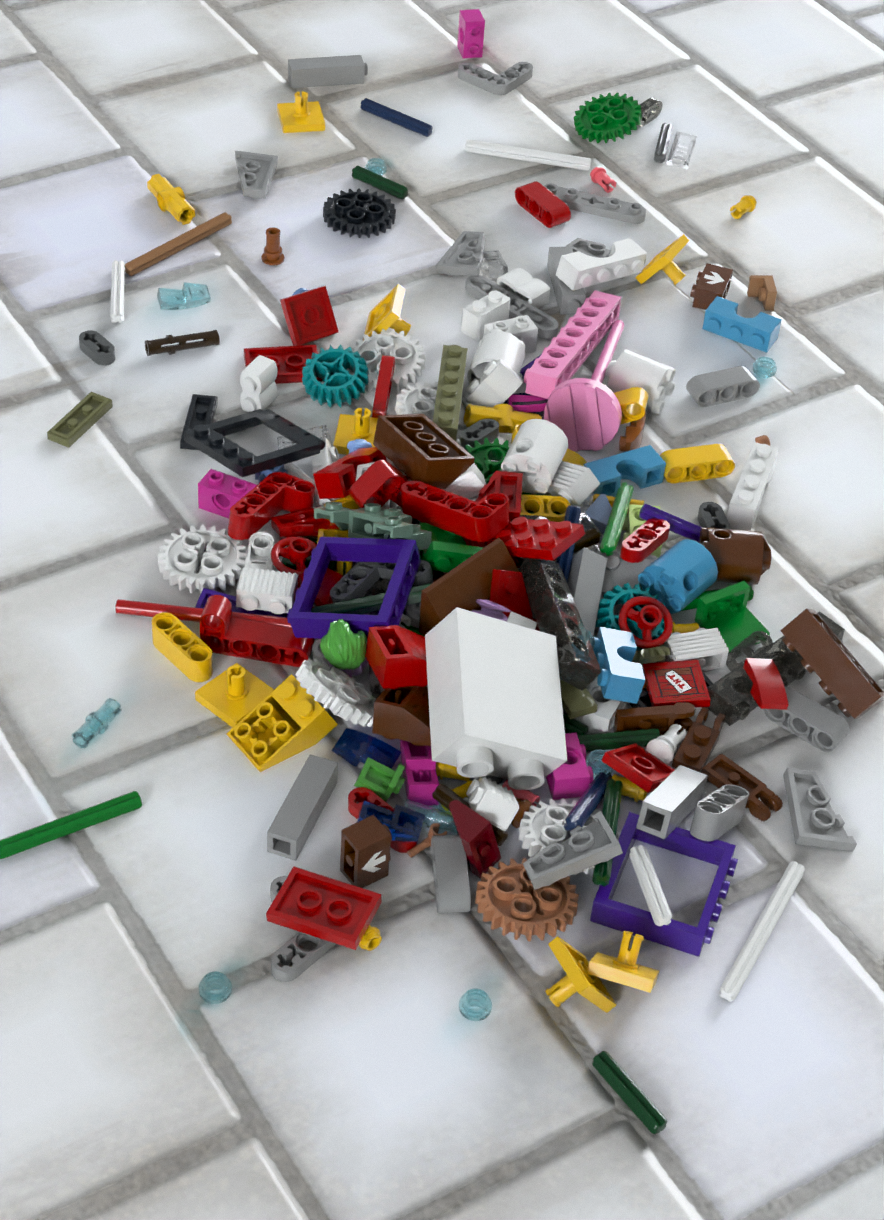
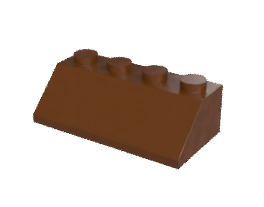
M425 414L378 415L373 445L412 481H421L440 489H446L474 463L475 458Z
M497 538L421 591L419 633L425 636L456 607L468 611L481 610L482 607L476 603V599L490 601L493 569L519 572L503 540Z
M806 608L780 630L784 635L782 638L784 644L792 652L794 650L799 652L803 657L800 660L801 664L810 674L815 671L821 679L818 682L821 688L829 696L832 693L840 701L837 704L838 708L847 718L852 716L854 719H858L884 700V691L815 610Z

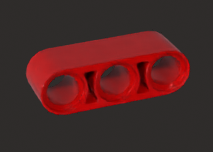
M534 181L515 189L517 203L546 227L552 228L570 220L571 212L568 205L541 183Z

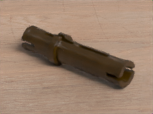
M217 330L174 337L166 335L165 338L145 340V351L147 356L167 352L171 355L180 350L219 345L220 339ZM203 339L202 341H195V342L186 343V341H192V340ZM179 343V344H176V345H168V346H163V347H161V345Z

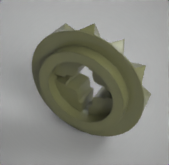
M666 646L638 650L635 652L632 662L643 665L666 660L665 656L671 655L670 649Z

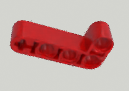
M378 460L350 487L349 496L359 508H364V505L367 503L380 504L382 507L389 499L402 508L401 486L403 483L412 480L386 460Z
M283 472L269 474L230 508L228 535L236 540H247L271 520L270 517H274L282 509L292 513L313 508L315 485Z
M407 481L401 486L402 512L404 514L476 542L488 541L509 524V498L503 493H490L479 502H475L421 481Z
M212 595L207 599L200 618V639L210 647L212 653L300 667L304 660L310 658L312 646L315 642L314 638L295 637L292 627L232 618L231 602L221 595Z

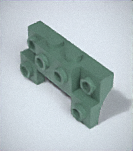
M326 502L325 506L314 508L315 519H329L330 523H335L340 530H348V537L416 540L418 550L428 549L431 544L432 532L422 530L418 524H412V516L402 514L401 510L397 508L381 509L380 504L367 503L364 505V508L349 509L342 507L340 502Z

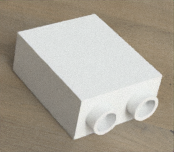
M456 607L425 635L432 761L457 767V773L464 777L479 778L491 775L508 779V785L516 790L536 789L544 784V778L567 761L556 636Z

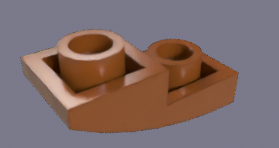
M646 412L641 419L632 421L629 426H626L625 436H620L619 451L627 452L640 448Z

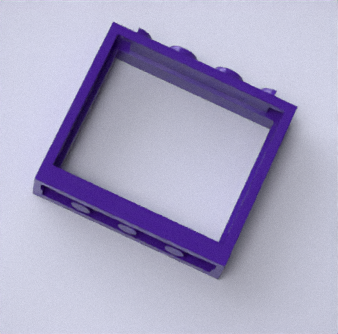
M320 537L316 548L312 550L310 564L304 570V579L301 587L296 591L294 605L288 611L287 620L291 624L295 637L322 639L324 635H327L330 623L339 619L347 622L353 633L364 631L367 638L369 627L399 625L421 562L416 540ZM330 561L396 563L378 615L311 612Z
M629 812L618 839L623 854L613 857L609 884L604 887L600 884L593 901L590 921L621 932H633V936L639 934L644 936L646 940L699 957L704 943H711L715 929L710 927L711 922L717 923L723 905L719 904L718 901L720 898L726 899L731 883L726 880L727 875L733 877L738 863V859L733 858L736 845L717 839L714 841L700 840L692 836L689 830L676 827L666 839H662L637 829L639 815ZM635 840L719 866L697 927L671 919L670 924L659 927L654 923L651 912L612 900Z

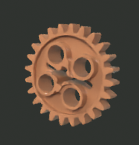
M511 858L510 865L508 866L500 861L498 869L490 866L488 874L482 873L481 881L477 883L475 903L478 904L477 912L483 913V922L492 921V930L502 927L503 936L513 932L515 940L522 934L526 936L528 941H531L532 935H537L543 941L545 933L554 938L556 937L557 930L565 932L566 925L573 924V918L577 914L579 894L575 893L576 885L570 884L569 876L549 886L534 890L523 866V863L527 861L526 858L522 859L521 864H517Z

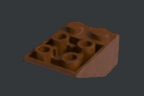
M428 687L385 688L374 702L372 733L382 735L390 740L400 739L416 746L426 745L431 747Z

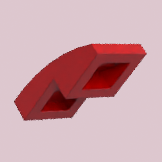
M746 658L743 668L753 682L750 693L760 709L787 710L789 704L786 690L773 660Z

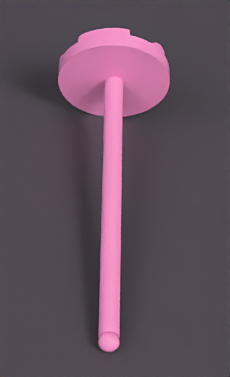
M622 320L614 321L591 379L574 378L561 383L552 391L545 406L544 420L557 425L563 430L568 438V449L572 451L601 450L603 446L615 437L622 419L620 403L615 394L602 383L605 378L606 369L612 360L624 329V322Z

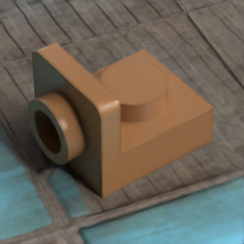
M751 275L749 277L747 295L748 297H758L759 301H762L765 311H774L777 289L773 275Z

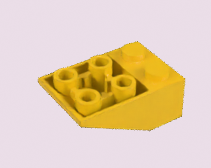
M291 674L226 734L252 764L262 772L316 745L338 724L320 703L314 700L312 695L306 693V689L301 687L300 682Z

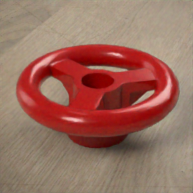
M303 537L281 539L271 550L272 563L281 573L283 571L292 574L296 573L299 577L306 569V558L312 555V550L316 548L317 544ZM279 556L290 559L296 565L297 570L285 566Z
M637 596L628 600L622 606L618 618L620 630L631 632L627 624V617L637 622L638 627L642 630V639L633 634L637 647L644 649L659 647L670 638L673 630L672 617L669 610L660 601L648 596ZM636 605H646L640 612L632 609ZM664 619L663 633L657 639L652 640L651 631Z

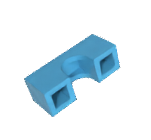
M717 296L705 311L702 329L767 353L778 339L782 319L763 312H759L753 318L741 317L737 314L738 303Z
M651 445L584 464V467L590 468L600 482V485L591 494L592 497L594 494L616 497L622 479L635 482L640 489L663 483L666 462Z
M600 627L597 637H593L591 640L590 653L594 656V669L598 673L597 684L601 686L603 698L635 704L639 700L645 683V676L642 665L632 662L637 649L632 632Z

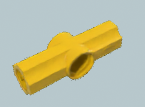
M160 174L152 175L151 179L147 182V188L157 198L161 211H169L183 225L189 224L195 217V209L186 201L181 187L174 188Z
M468 404L465 408L463 422L466 427H470L482 419H493L499 423V433H513L517 424L521 426L527 420L542 419V416L513 411V407L508 404H497L493 407Z

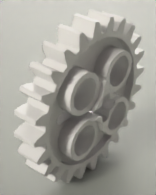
M382 329L381 334L372 331L371 337L364 334L363 341L356 339V346H350L353 352L358 351L361 358H364L369 369V383L367 385L369 392L377 386L382 355L395 357L391 388H395L398 392L401 385L407 388L409 381L416 383V376L421 377L422 370L425 369L426 358L423 345H419L418 339L413 340L412 334L405 337L404 331H401L399 334H395L394 329L390 333H386L385 329ZM348 369L349 374L354 375V372Z
M424 382V386L415 383V387L407 385L406 390L401 389V393L397 395L395 405L396 415L425 414L433 421L438 383L435 382L433 386H430L428 382ZM462 392L458 430L468 428L464 425L463 417L466 406L471 403L464 398V392Z
M201 525L200 530L190 526L189 532L181 528L180 535L171 533V540L164 539V546L159 547V572L163 573L164 580H170V586L179 584L180 591L188 587L191 594L195 589H199L201 593L203 588L215 591V588L219 587L222 590H226V583L234 586L235 579L240 578L242 568L245 567L246 546H242V540H236L226 535L225 528L219 532L216 531L215 526H212L210 530H206L204 525Z
M310 658L303 661L295 675H297L296 680L301 682L300 686L307 689V694L313 695L315 701L324 704L323 707L325 709L329 708L334 715L343 718L345 721L350 719L355 725L359 723L363 727L366 725L372 727L374 702L377 699L372 696V692L365 690L363 684L355 682L354 677L350 678L344 671L334 666L330 667L324 661L320 663L317 659L313 661Z
M562 798L561 802L557 804L553 799H549L548 805L539 801L538 807L531 805L529 812H524L519 827V840L523 841V849H529V857L536 855L552 843L561 844L565 841L567 834L564 828L565 818L576 805L577 800H574L572 804H567L566 800ZM595 809L582 829L593 822L592 816L598 813L599 809ZM590 867L584 869L583 872L589 874Z

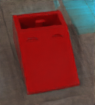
M398 625L369 627L366 658L382 688L398 689L399 687L427 686L425 637Z

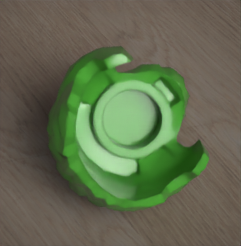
M339 619L330 623L327 635H324L321 639L320 648L324 657L334 667L343 670H354L359 668L361 663L365 661L368 638L364 631L353 633L349 624L343 619Z

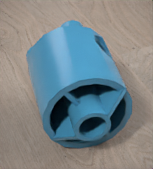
M685 539L676 543L647 566L638 575V581L643 591L645 588L650 587L649 594L651 596L659 594L657 600L665 603L670 614L680 612L713 585L717 580L718 569L713 556L703 545L694 540Z

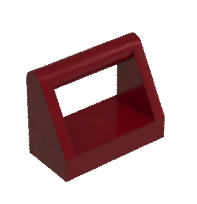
M453 800L450 802L449 808L458 835L461 838L471 872L481 879L482 873L486 874L489 867H493L502 858L491 822L462 802Z

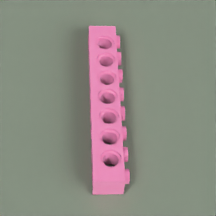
M595 290L589 298L585 299L581 308L578 307L576 314L569 318L565 327L560 329L557 337H553L551 344L544 348L542 355L535 359L530 369L526 370L524 375L526 394L549 399L552 391L558 385L573 377L610 330L614 321L618 320L621 305L620 296Z

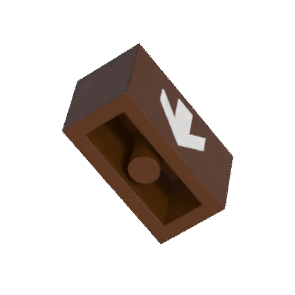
M706 263L703 272L699 271L696 284L694 283L690 294V297L694 298L692 307L706 310L717 296L726 299L731 285L733 269Z
M374 815L342 829L340 871L351 885L364 888L388 876L392 835L389 828L385 824H381Z

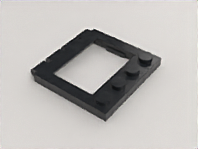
M258 409L211 424L196 425L193 429L184 431L185 442L241 477L319 454L320 450L325 447V441L296 426V424L270 409L264 411ZM263 424L296 443V445L255 456L224 436Z

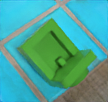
M368 757L354 786L357 788H368L386 802L392 792L395 794L399 793L405 781V778L401 776L405 766L399 763L394 771Z

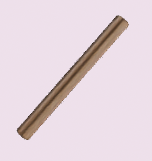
M224 212L127 262L124 265L125 273L134 276L229 226L232 223L231 215Z

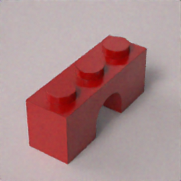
M376 447L359 448L317 471L313 476L319 499L347 497L350 487L356 482L357 466L378 460L387 461L386 456Z

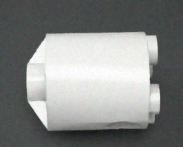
M500 329L491 330L490 333L486 334L479 341L467 375L469 384L474 379L479 381L485 375L483 370L491 361L496 363L499 359L519 376L525 358L524 342Z
M625 350L617 360L610 361L605 372L606 386L613 393L633 387L644 389L649 396L646 410L660 415L665 405L664 400L666 396H671L674 391L675 382H672L676 369L632 351Z
M527 420L521 424L501 464V470L523 473L522 492L532 494L546 493L569 446L568 438L563 430L547 420Z

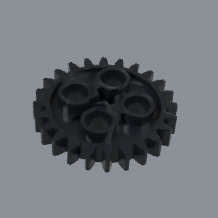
M358 188L357 192L349 189L348 193L341 190L340 195L334 193L333 198L328 197L327 202H324L323 217L327 227H333L334 232L341 230L340 235L349 233V237L356 234L358 238H361L362 235L370 238L372 233L379 236V231L386 233V228L391 229L392 224L395 223L396 209H394L395 204L391 203V199H385V195L378 196L377 191L371 194L369 189L361 192V189Z

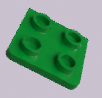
M428 523L419 524L422 530L432 532L430 546L428 549L420 550L421 560L429 562L432 571L448 573L483 549V547L466 545L462 536Z
M745 581L699 597L695 623H698L700 628H718L720 636L722 635V639H724V643L728 647V655L767 641L770 636V632L746 608L751 587Z

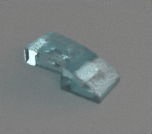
M184 282L182 290L159 288L157 293L160 309L164 310L194 308L207 304L211 300L208 287L204 284Z

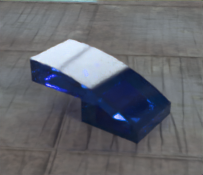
M348 728L344 730L331 750L355 767L359 762L364 764L369 757L392 769L402 753L376 737Z
M364 801L356 823L374 815L381 824H385L389 828L393 841L417 842L425 815L397 804L394 810L391 811Z

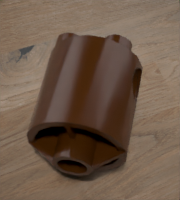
M701 527L699 542L711 553L717 565L718 575L715 582L739 583L745 581L747 584L757 585L760 576L770 569L772 552L762 531Z

